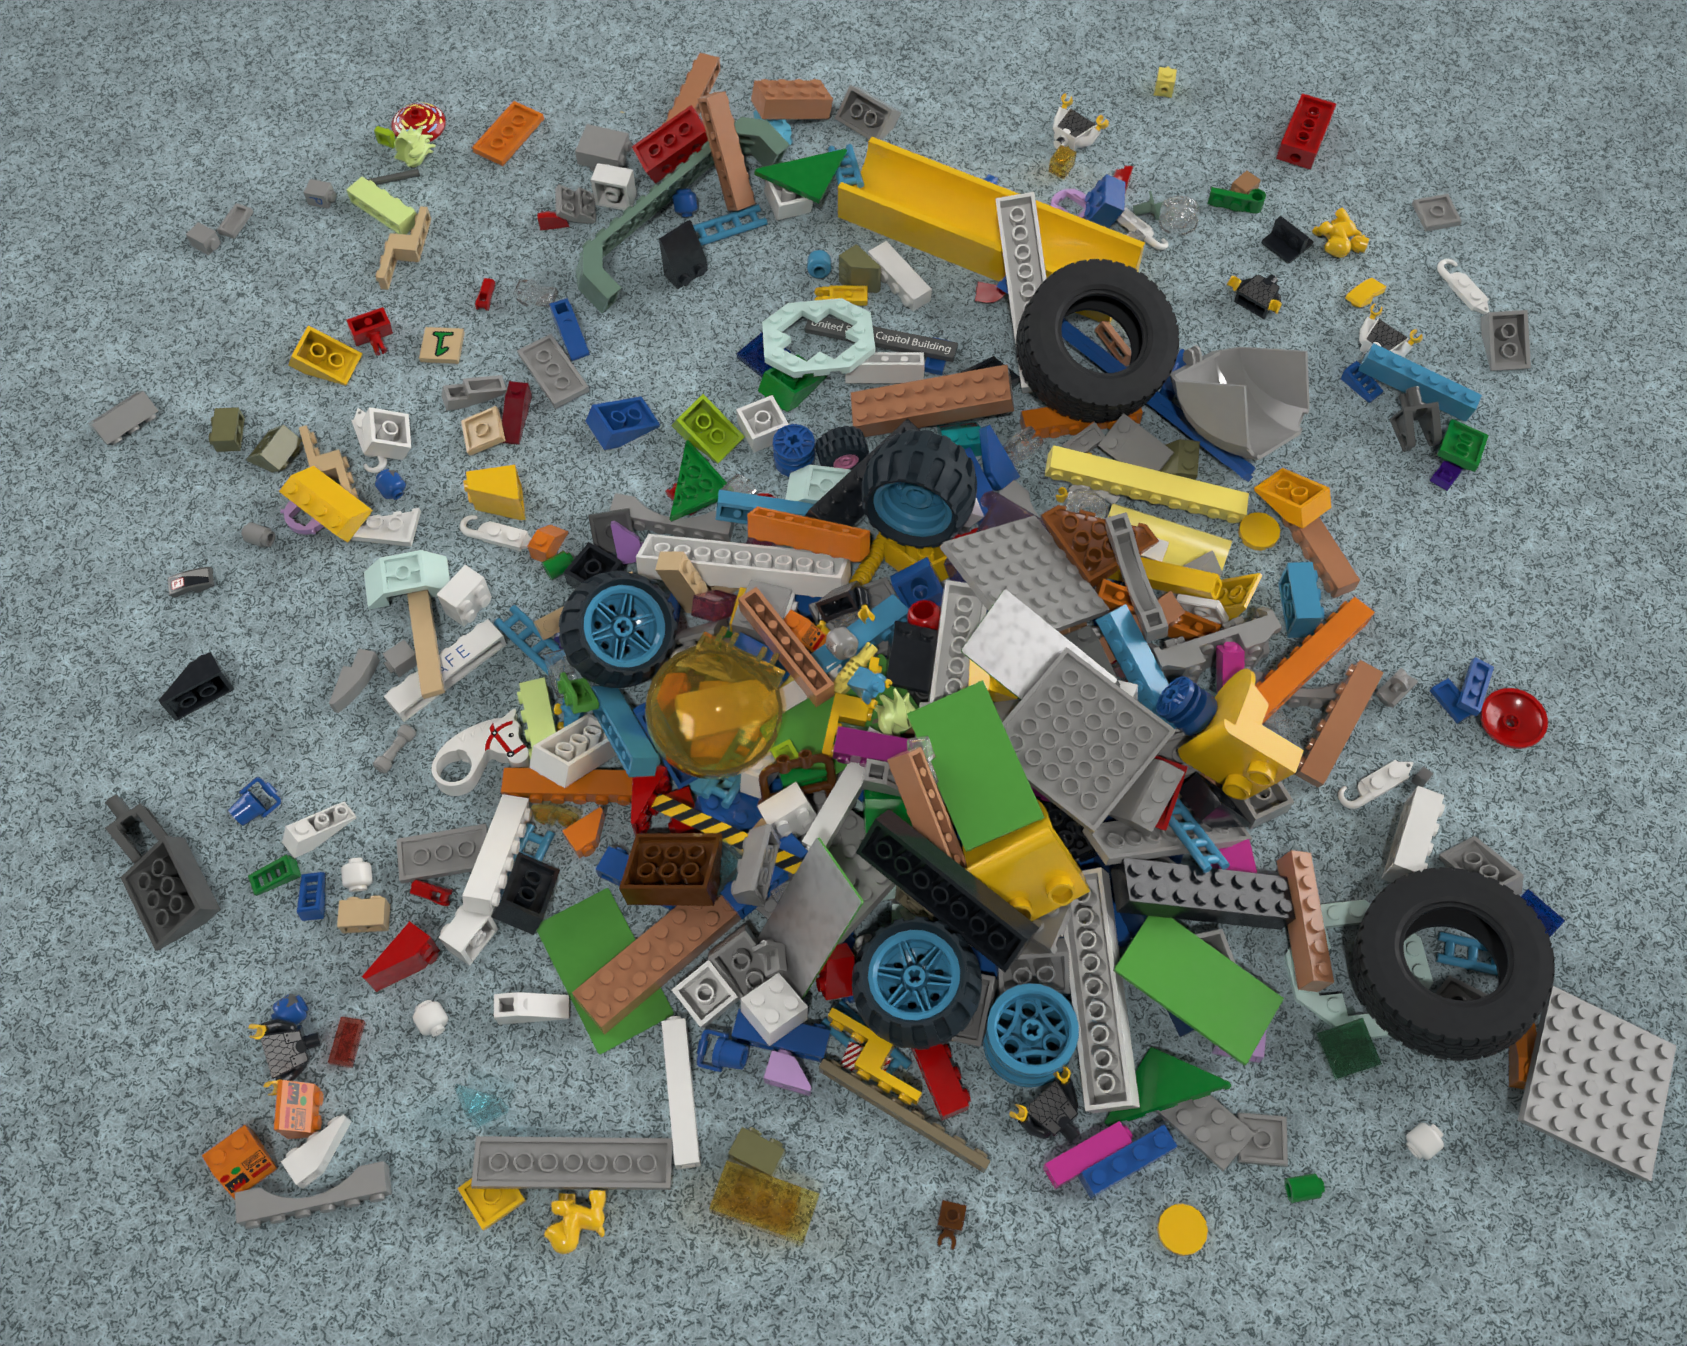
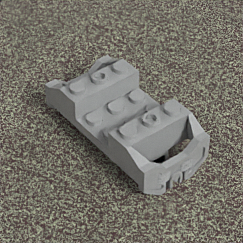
M1266 607L1257 608L1251 621L1245 622L1242 616L1233 618L1228 622L1222 623L1223 628H1220V631L1187 642L1183 636L1164 641L1166 648L1163 649L1152 643L1148 644L1161 670H1166L1164 676L1169 684L1181 676L1188 677L1193 683L1197 684L1202 672L1210 667L1216 668V646L1224 645L1225 642H1235L1245 651L1244 669L1247 668L1252 671L1262 658L1268 657L1270 653L1268 640L1274 634L1279 633L1282 628L1273 610Z

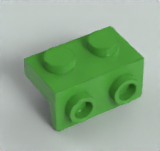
M565 672L560 673V681L557 682L560 694L564 695L565 705L570 707L573 714L599 709V702L585 678L569 681Z

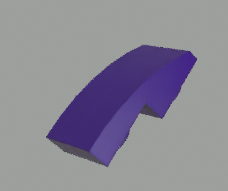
M1444 460L1430 481L1448 491L1464 469L1453 462Z

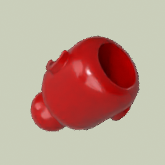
M929 600L917 601L908 609L907 623L934 629L938 633L941 608Z

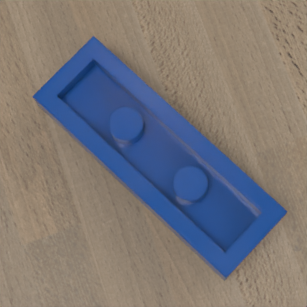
M1476 657L1471 660L1456 707L1474 716L1481 712L1494 666Z

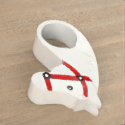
M512 709L503 718L491 719L469 727L444 744L432 763L433 777L438 788L443 793L450 796H461L469 793L475 788L488 762L492 759L500 763H509L511 768L530 767L531 760L528 749L521 741L520 734L522 733V728L517 722L516 709ZM462 760L463 762L470 763L472 766L469 774L460 781L447 782L440 778L442 770L452 762Z

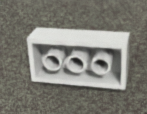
M588 713L533 745L529 768L565 788L617 754L597 718Z
M1417 786L1405 801L1382 875L1383 880L1394 883L1396 879L1404 875L1407 876L1409 873L1418 870L1422 872L1424 869H1427L1428 863H1425L1426 856H1430L1434 846L1431 843L1432 836H1436L1439 829V824L1436 822L1438 817L1442 816L1445 805L1442 804L1444 795Z

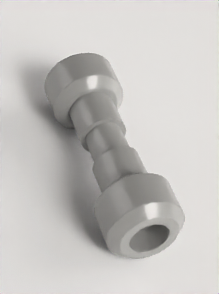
M401 725L397 730L398 736L393 741L391 747L382 756H378L375 759L373 767L383 774L388 773L392 767V761L400 748L402 749L406 742H411L416 736V731L409 725Z

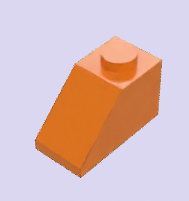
M551 524L537 529L527 545L531 558L543 562L556 555L567 537L568 531Z
M601 807L562 830L565 839L579 859L583 856H590L595 852V848L599 846L605 822V815Z

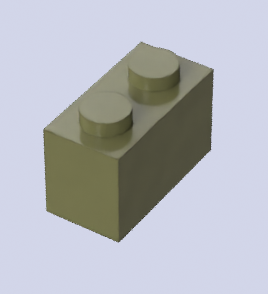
M239 407L215 408L214 416L211 417L212 432L209 433V443L213 445L216 452L241 451L245 418Z
M742 1127L728 1152L729 1158L773 1180L786 1154L785 1149L782 1148L783 1144L774 1138L767 1140L761 1137L762 1133L755 1128L749 1127L747 1130Z

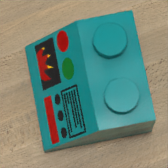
M976 421L937 426L938 435H945L951 438L952 442L962 446L964 449L971 447L975 457L982 456L979 434L981 426Z

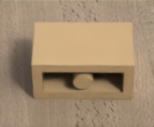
M371 896L370 899L348 897L347 900H339L337 927L342 933L389 931L390 904L386 898Z

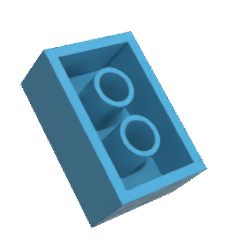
M1313 562L1287 563L1278 582L1287 638L1307 637L1309 634L1313 636L1321 620L1324 619V608L1320 605L1321 590L1317 588L1316 583L1318 573L1317 570H1314Z

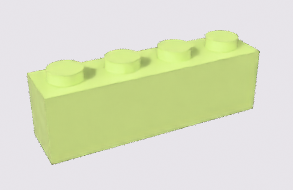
M360 177L346 189L349 199L353 204L396 233L406 235L414 228L415 210L410 206L404 205L398 198L389 195L385 189L377 187L373 181Z
M545 677L519 683L521 691L517 692L519 703L524 706V710L521 711L522 720L528 726V729L524 730L526 740L531 742L532 746L531 749H528L530 760L533 745L557 732Z

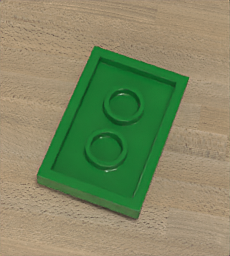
M1451 419L1437 456L1445 461L1453 462L1465 470L1475 472L1479 467L1489 435Z

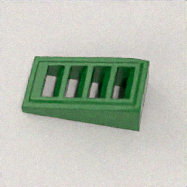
M791 769L787 774H780L778 772L782 790L795 782L801 787L825 781L827 778V771L822 769Z
M287 854L248 875L255 896L301 877L296 859ZM277 869H279L281 873V876L279 877L276 871ZM268 873L271 874L272 881L269 880ZM261 876L265 884L263 886H261L259 881V877Z

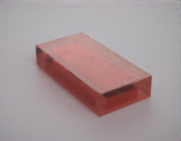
M341 1016L328 1059L330 1065L353 1068L366 1023L364 1020Z

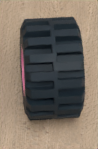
M855 426L836 427L835 429L828 430L815 443V449L821 466L852 470L869 454L864 434L861 429Z

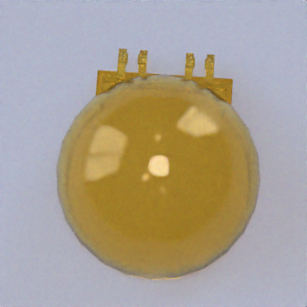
M725 626L721 627L716 637L704 631L696 646L675 654L665 662L653 677L646 695L645 720L648 734L656 750L670 765L682 773L699 779L720 780L731 778L752 769L768 754L776 742L782 724L783 705L779 685L786 671L775 666L780 654L775 652L771 657V662L768 663L762 660L767 653V647L762 646L757 657L735 647L734 645L740 635L737 632L731 636L729 643L723 641L722 638L727 632V627Z

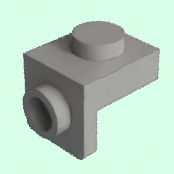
M765 939L753 947V953L763 954L765 977L772 978L777 973L782 974L787 971L785 944L775 942L773 939Z

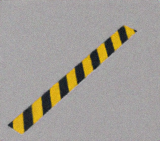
M660 793L651 807L704 833H722L723 842L743 850V841L745 837H748V834ZM779 848L775 866L795 875L804 859Z

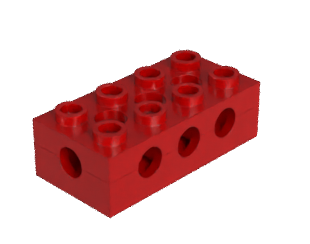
M1302 93L1280 144L1276 159L1311 170L1337 104Z
M690 105L633 145L632 149L645 172L656 184L667 174L672 173L680 163L683 162L685 164L689 161L688 158L695 151L697 153L702 150L701 147L708 141L702 118L694 107Z

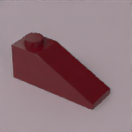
M509 381L502 416L505 441L502 443L520 445L532 399L529 383Z

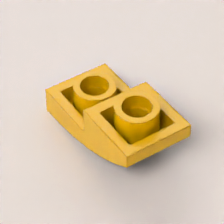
M1371 277L1351 290L1345 299L1350 301L1353 306L1361 308L1371 304L1373 297L1383 294L1387 286Z

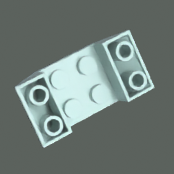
M807 465L790 473L785 499L815 504L851 470Z
M418 550L379 558L364 572L368 609L390 606L389 597L422 590H428L431 598L437 597V593L450 581L447 557Z

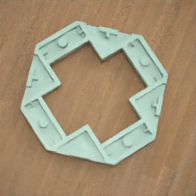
M842 298L787 303L762 322L765 363L793 378H800L802 375L814 373V376L830 375L832 371H840L842 374L851 373L875 354L871 312ZM831 314L853 325L846 331V338L855 342V344L835 359L819 352L806 362L783 350L791 343V337L782 333V331L802 316L818 323Z
M1356 900L1320 905L1328 950L1331 949L1326 928L1361 925L1370 905L1369 902L1366 900ZM1412 934L1404 941L1405 959L1414 977L1429 990L1433 984V979L1422 940L1416 934ZM1291 947L1289 948L1284 958L1294 1000L1314 1012L1315 1016L1331 1027L1333 1026L1351 1041L1391 1037L1388 1035V1031H1383L1376 1023V1019H1372L1369 1014L1348 1016L1342 993L1319 996V992L1298 990Z

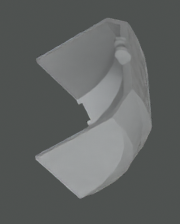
M1194 345L1183 353V361L1187 365L1170 374L1172 386L1187 420L1198 434L1223 450L1249 459L1260 460L1299 436L1302 432L1300 424L1303 416L1308 414L1310 410L1307 351L1234 347L1211 351L1202 356L1200 347Z

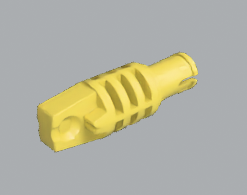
M866 642L858 655L851 657L849 662L845 664L833 682L834 694L840 693L845 695L851 689L847 683L858 667L867 668L871 656L873 657L878 652V649L873 644L870 646V643Z

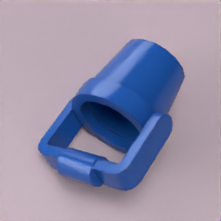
M255 777L239 791L242 796L228 811L237 822L244 826L259 815L263 818L281 804V798L276 794L277 790L269 782L266 783L261 777ZM257 781L262 786L261 788L277 801L269 809H266L259 799L248 790Z
M706 1029L702 1032L701 1039H699L697 1065L701 1068L722 1072V1067L742 1070L748 1059L749 1048L730 1040L729 1033ZM709 1034L720 1036L713 1049L712 1065L703 1062L707 1051Z

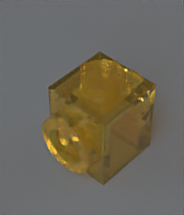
M1060 145L1050 158L1048 172L1065 179L1075 165L1077 152L1070 149L1069 146Z

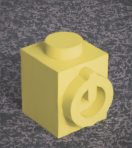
M1169 66L1166 68L1159 67L1154 95L1172 98L1177 69H1171Z

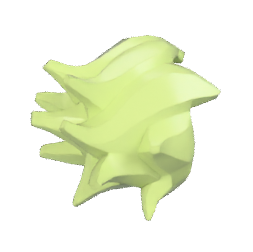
M402 126L401 133L394 142L397 151L394 158L404 161L408 167L414 168L419 166L428 153H433L430 149L436 147L434 144H427L430 142L428 138H433V135H421L423 126L417 130H413L410 126L407 132L404 126Z
M894 688V700L886 697L884 694L880 695L879 697L884 705H874L878 714V726L882 733L901 737L899 732L912 727L907 714L917 709L910 703L909 693L902 698L897 689Z

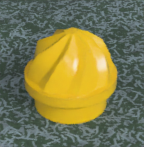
M1356 235L1350 240L1351 248L1356 253H1365L1370 238L1365 237V235Z

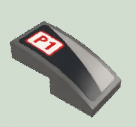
M212 567L191 569L168 577L169 595L174 598L189 591L199 593L214 586Z

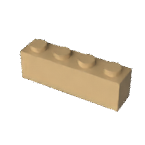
M660 551L655 570L686 613L709 614L710 608L714 604V595L684 552Z

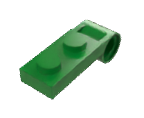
M1212 187L1207 205L1257 214L1262 211L1266 193L1261 189H1253L1248 195Z

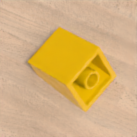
M515 464L466 471L467 480H463L464 489L468 494L469 503H473L475 510L517 520H526L522 485Z

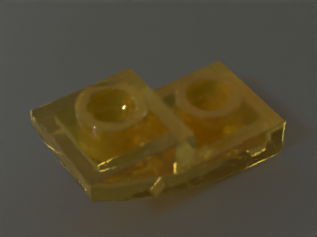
M543 804L531 807L534 819L542 825L548 823L553 826L557 821L560 825L567 828L580 820L578 814L561 807Z

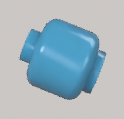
M823 250L811 252L807 258L808 273L818 279L828 276L832 268L830 255Z

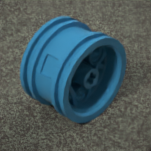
M1027 983L1006 990L991 1007L986 1023L983 1048L991 1068L999 1077L1019 1087H1039L1054 1081L1056 1077H1054L1053 1073L1057 1071L1059 1075L1063 1073L1062 1067L1068 1065L1076 1049L1079 1039V1024L1076 1013L1062 994L1041 984ZM1029 1008L1033 1011L1034 1015L1027 1017L1022 1013V1009ZM1050 1017L1057 1026L1054 1027L1047 1018ZM1001 1018L1012 1021L1008 1030L998 1024ZM1054 1042L1058 1046V1050L1050 1051L1046 1047V1043ZM1012 1044L1016 1047L1017 1052L1010 1054L1005 1050V1046ZM1036 1060L1039 1061V1065H1029L1027 1061Z

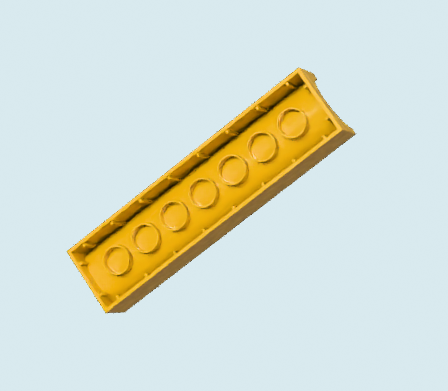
M871 137L868 141L867 154L861 169L864 187L858 188L857 184L850 186L843 182L839 184L838 217L998 282L1002 281L1006 272L995 198L1018 195L1019 193ZM1036 200L1046 279L1055 271L1068 264L1081 260L1088 261L1089 259H1099L1100 261L1106 259L1112 260L1114 263L1117 261L1125 264L1127 267L1131 266L1137 269V272L1139 271L1145 242ZM1084 310L1075 312L1098 322L1106 321L1110 323L1112 320L1108 315L1097 311Z

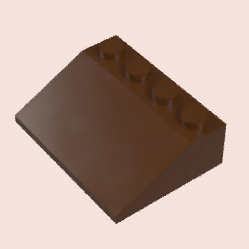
M722 833L636 834L619 887L627 905L714 906L720 882Z

